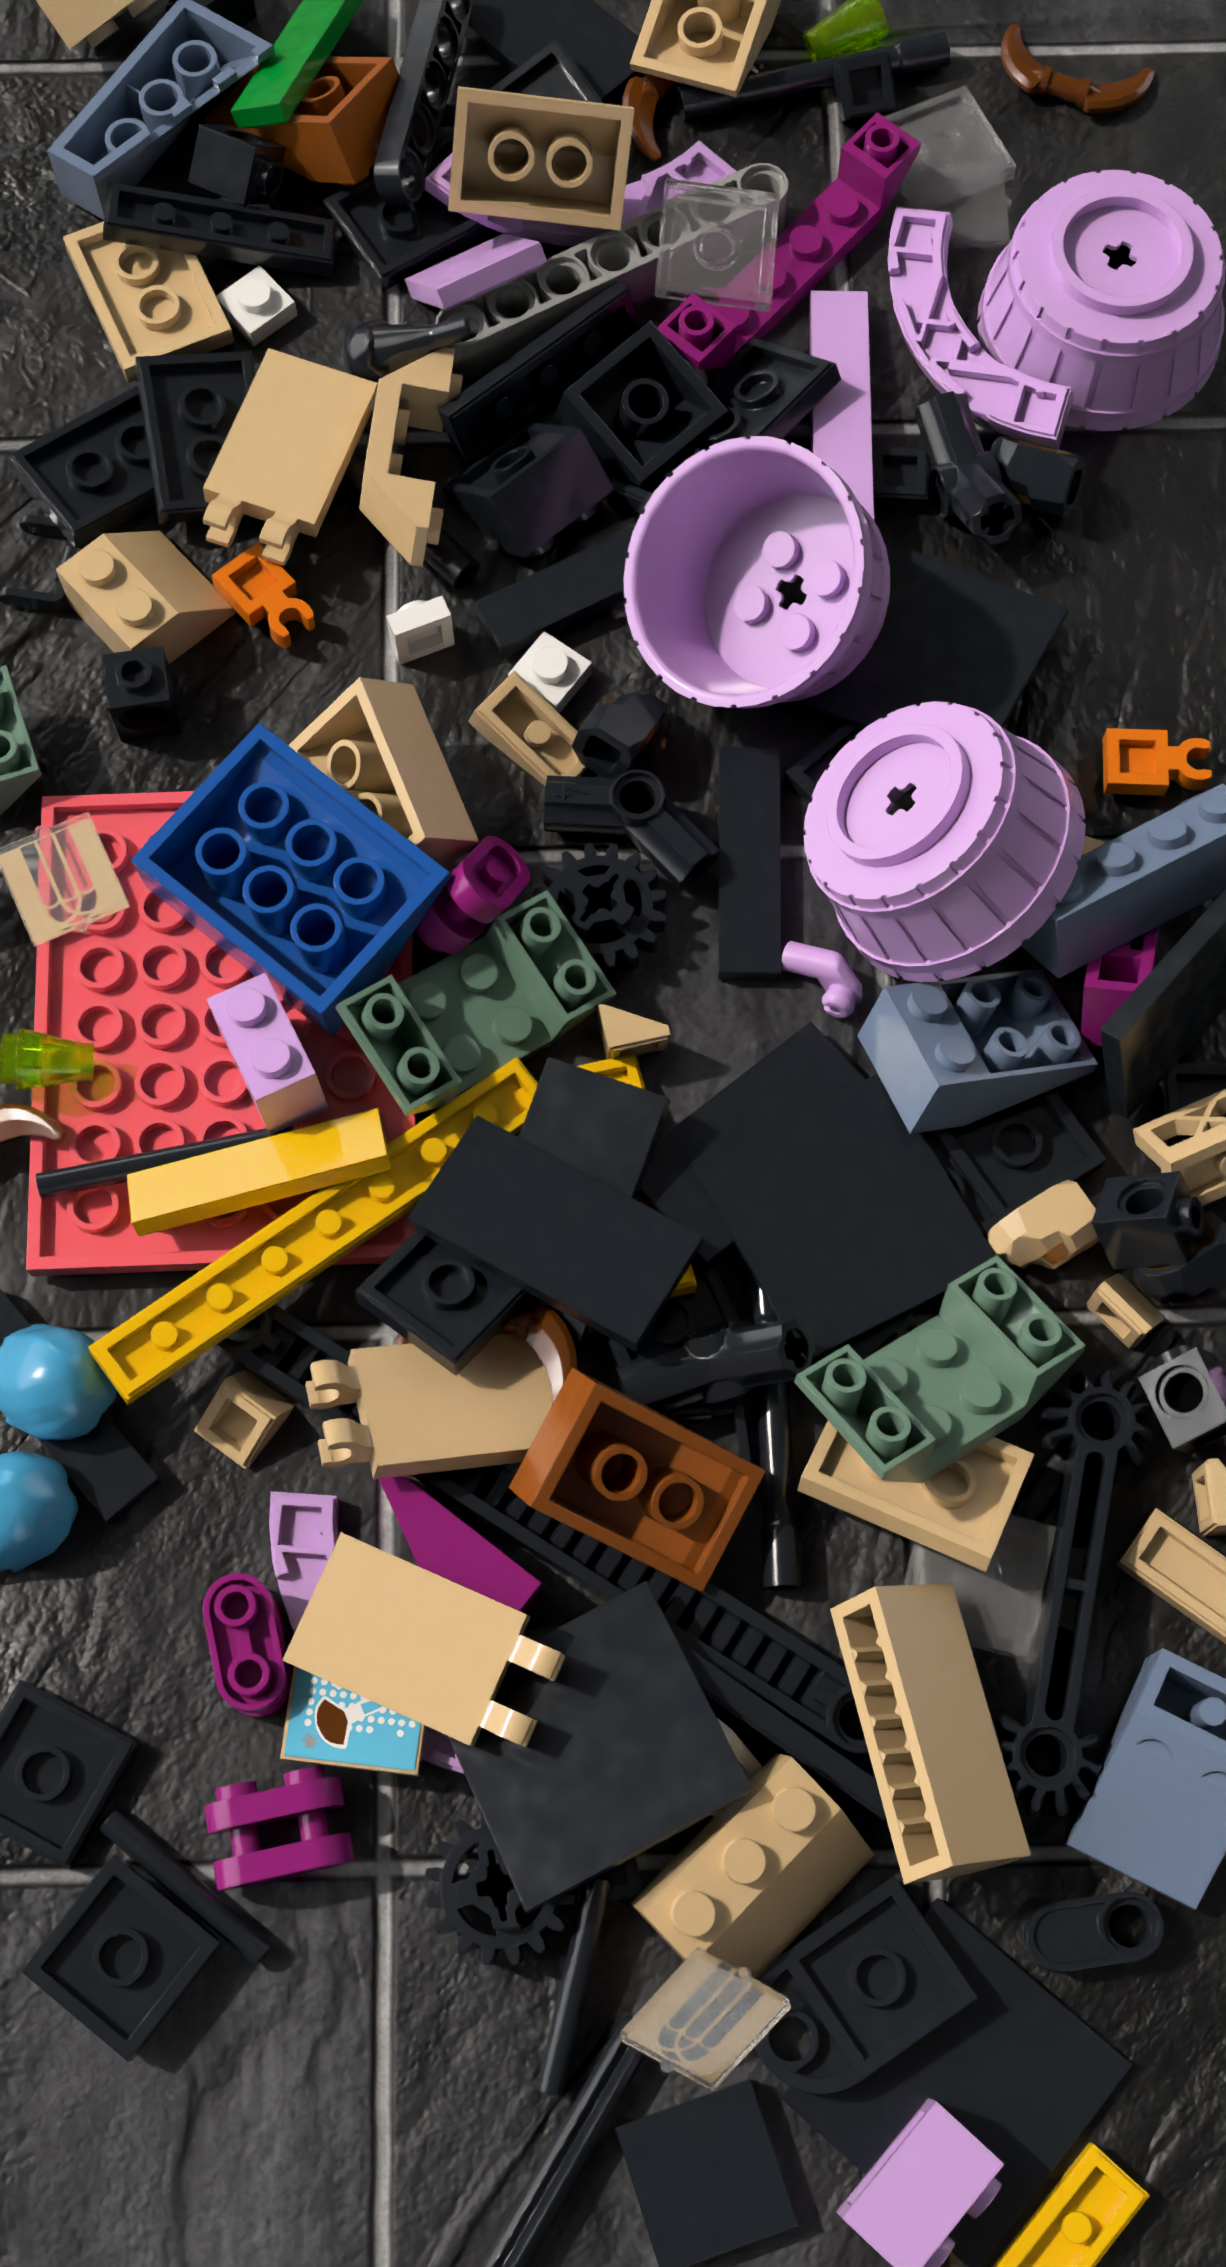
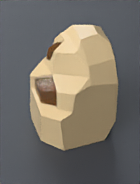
M1066 1180L1045 1190L1000 1220L989 1230L987 1242L995 1255H998L1008 1265H1017L1025 1268L1032 1264H1037L1055 1269L1100 1241L1091 1223L1096 1208L1077 1182Z

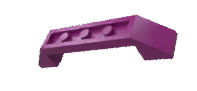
M877 112L841 147L838 177L709 304L692 293L657 327L658 330L682 358L697 369L723 368L753 338L761 340L879 223L920 152L921 143Z

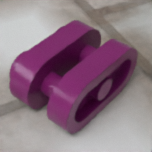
M494 836L485 837L456 868L450 871V879L417 926V933L421 940L435 951H444L449 954L460 953L480 934L488 923L493 922L515 900L529 883L530 872L523 858L505 841Z
M245 1573L225 1575L210 1586L204 1597L202 1608L217 1689L221 1697L229 1705L245 1716L256 1719L269 1718L278 1714L287 1706L293 1675L292 1665L283 1661L288 1644L281 1609L273 1594L254 1576Z
M315 1766L283 1774L285 1783L283 1787L258 1792L257 1782L247 1781L215 1789L217 1802L204 1806L208 1835L229 1833L233 1857L213 1862L217 1891L248 1887L355 1862L351 1834L329 1835L325 1811L345 1805L341 1778L338 1776L326 1778L324 1766ZM298 1818L301 1842L261 1850L258 1826Z

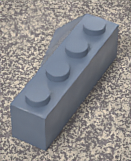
M177 0L47 150L61 196L104 220L109 182L136 186L204 105L275 53L273 44L192 0Z
M1220 784L1182 801L1174 809L1082 855L1081 860L1077 861V871L1062 901L1057 902L1055 911L1044 925L1028 940L1027 938L1023 940L1021 946L1059 979L1221 894L1226 889V785Z

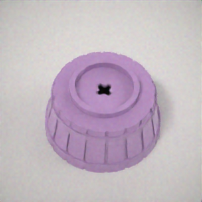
M1101 170L1100 173H1096V171L1084 173L1069 178L1066 183H1059L1035 201L1022 216L1015 229L1013 238L997 257L989 273L978 304L977 320L980 321L977 328L981 348L1000 364L1006 363L1010 367L1029 376L1049 383L1072 387L1074 399L1067 419V426L1075 428L1082 426L1086 430L1116 431L1122 430L1124 427L1132 429L1146 426L1161 420L1164 415L1168 417L1185 406L1195 397V392L1198 393L1202 389L1215 367V361L1218 359L1221 347L1225 314L1222 291L1225 284L1226 265L1221 242L1217 232L1214 230V225L1204 210L1198 204L1195 205L1193 203L1194 200L1185 192L1172 184L1167 185L1164 180L1139 172L1133 174L1131 171ZM1121 245L1130 248L1129 258L1136 262L1132 267L1122 264L1116 270L1108 266L1110 257L1103 253L1106 248L1115 251Z
M751 436L750 439L739 437L709 446V450L703 449L689 457L672 471L674 474L671 477H666L644 507L646 510L644 514L640 515L633 530L627 551L629 552V558H626L623 581L624 598L627 599V604H625L626 615L634 641H638L639 645L637 648L645 662L657 676L663 677L662 681L689 699H697L696 702L714 707L749 709L766 707L776 703L800 701L816 696L835 686L860 664L872 648L883 626L890 596V565L880 530L871 515L858 502L849 485L835 470L808 449L792 442L790 445L786 440L769 436ZM797 576H801L804 579L801 590L807 595L802 605L792 603L788 610L781 606L785 596L778 591L783 581L793 583Z
M933 701L921 703L920 706L914 704L900 708L887 714V717L884 719L881 717L855 735L856 738L853 741L850 740L829 763L830 767L828 770L823 772L811 796L812 802L808 804L804 822V832L806 833L804 835V848L809 868L817 885L832 903L838 921L846 936L874 967L898 979L902 976L904 980L920 983L939 982V979L947 981L961 978L982 970L981 967L985 965L989 967L1020 947L1023 940L1026 938L1028 940L1044 925L1055 911L1057 902L1062 901L1077 871V861L1081 860L1085 843L1086 824L1083 822V819H1085L1083 800L1078 787L1073 785L1075 782L1070 774L1056 760L1052 759L1038 745L1013 735L1002 728L990 716L975 708L956 703L950 704L949 702ZM916 787L917 789L911 796L915 802L913 807L907 812L899 809L893 816L889 815L888 813L892 810L894 804L908 790Z

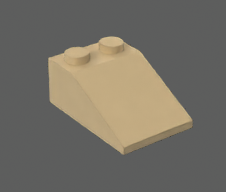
M651 0L630 61V70L737 97L771 31L781 0Z

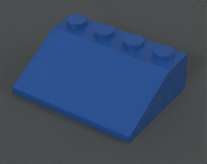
M260 723L254 727L131 859L145 886L252 974L258 976L266 972L275 992L331 1038L345 1024L335 1009L337 1004L383 979L451 877L449 871Z

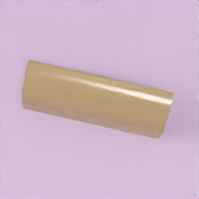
M953 1584L875 1586L831 1608V1615L904 1885L970 1874L1031 1856Z

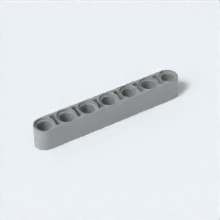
M769 163L750 165L622 224L621 231L609 230L546 259L545 266L448 311L441 309L436 317L435 324L467 314L474 317L478 324V333L475 338L446 346L455 349L452 373L463 375L462 380H469L495 369L615 282L628 288L632 302L635 304L774 239L781 233L785 224L788 193L786 174L779 167Z

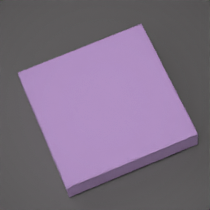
M502 234L405 279V282L413 299L448 311L545 266L544 263L547 260L540 242Z

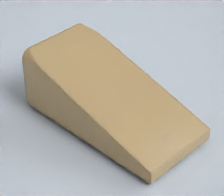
M515 670L474 710L468 720L483 737L544 786L546 785L547 775L581 777L589 769L581 764L571 747L578 731Z

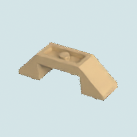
M442 347L379 379L364 466L359 505L360 511L410 565L423 567L426 543L435 545L439 543L444 509L432 507L436 482L400 476L403 455L392 453L393 444L405 446L408 426L437 432L443 431V422L438 409L460 394L463 375L452 373L455 349L449 347Z

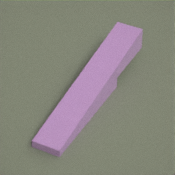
M811 290L810 355L836 363L842 380L810 411V452L839 474L849 485L858 502L874 520L868 292Z

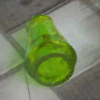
M847 0L814 27L804 31L802 36L811 60L816 61L878 47V40L888 36V25L878 0Z
M19 1027L18 1033H3L0 1049V1083L16 1085L17 1091L77 1081L93 1082L95 1043H81Z

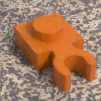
M257 542L212 574L213 586L250 627L265 618L269 622L270 635L273 641L278 646L287 649L291 646L289 631L283 624L290 620H296L301 622L310 632L315 628L313 611L303 600L292 598L297 595L296 581L281 565L263 560L261 555L264 548Z
M1107 728L1102 739L1104 794L1165 796L1169 787V780H1174L1179 786L1188 790H1201L1207 787L1212 777V770H1197L1192 768L1187 762L1188 759H1206L1211 749V742L1206 739L1191 738L1185 740L1179 746H1168V730Z

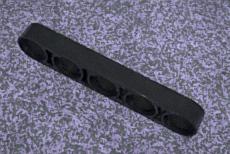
M419 0L374 164L376 189L381 200L387 205L413 203L421 198L472 7L471 0Z

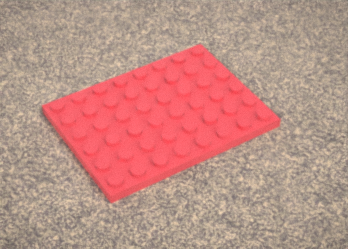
M195 791L42 796L40 840L91 820L128 906L37 944L31 1107L52 1117L64 1130L65 1138L58 1142L45 1137H30L26 1270L31 1276L202 1270L320 1190L305 1192L138 1237L131 1223L128 1182L47 1198H41L38 1192L36 1173L266 1128L206 1000L256 976L145 886L131 861L136 853ZM68 830L56 835L79 891L82 894L90 893L94 886L70 831ZM51 837L40 842V848L64 901H71L76 897V891ZM40 858L39 894L46 908H54L58 905L59 900ZM96 890L89 896H81L83 901L81 913L85 914L95 911L98 902ZM77 898L74 902L65 903V905L70 910L77 912L79 900ZM62 905L55 910L47 911L51 918L60 924H64L74 917ZM78 916L77 919L70 925L80 924L89 919L91 916ZM413 934L383 979L392 974L396 982L400 983L414 975ZM277 994L317 1075L329 1107L328 1110L294 1125V1130L378 1108L381 1115L387 1144L416 1125V1114L405 1116L346 1024L331 1038ZM412 1210L333 1265L384 1263L415 1232V1230L409 1227L407 1219Z

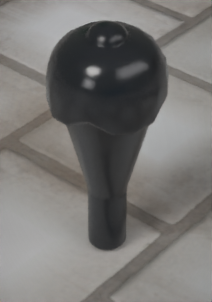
M469 314L433 325L389 324L385 320L373 319L351 329L344 341V362L349 374L378 383L380 378L439 348L475 338L478 333V324L476 319Z

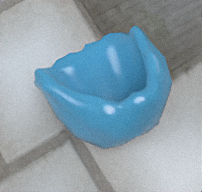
M34 1324L5 1337L0 1347V1411L5 1414L6 1422L14 1428L22 1430L40 1440H69L86 1435L97 1426L101 1415L116 1401L117 1390L89 1352L88 1346L95 1341L88 1335L74 1329L48 1324Z
M22 1450L0 1454V1572L8 1569L13 1572L20 1571L54 1553L70 1533L79 1508L76 1496L68 1485V1474L58 1461L40 1454L26 1453Z

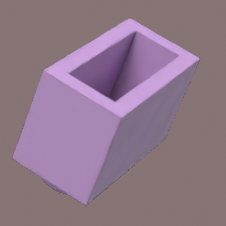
M266 972L206 999L221 1035L270 1135L329 1109L317 1075Z
M928 2098L836 2212L893 2267H940L955 2245V2242L948 2236L966 2212L973 2219L977 2218L999 2192L1002 2184L995 2176L1004 2166V2163L937 2101Z

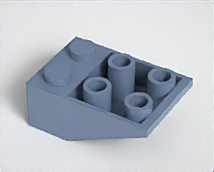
M1042 969L963 977L947 981L939 980V982L885 986L857 1035L910 1134L965 1126L1090 1074L1098 1065Z
M1161 1648L1146 1657L1102 1758V1771L1100 1775L1094 1777L1089 1788L1092 1792L1091 1797L1083 1802L1065 1846L1192 1910H1196L1226 1852V1679Z

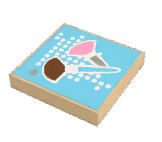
M294 1666L280 1759L283 1761L419 1777L426 1726Z

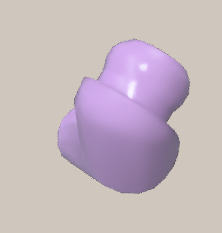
M794 941L787 943L782 954L781 965L783 971L817 978L826 991L822 996L824 1010L837 1018L850 1016L855 1009V1005L862 1002V984L844 957L833 950Z

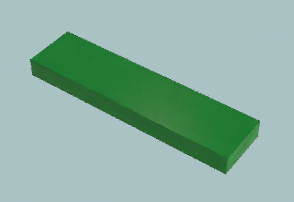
M303 0L274 43L275 53L261 63L230 110L238 128L248 129L288 122L364 0Z

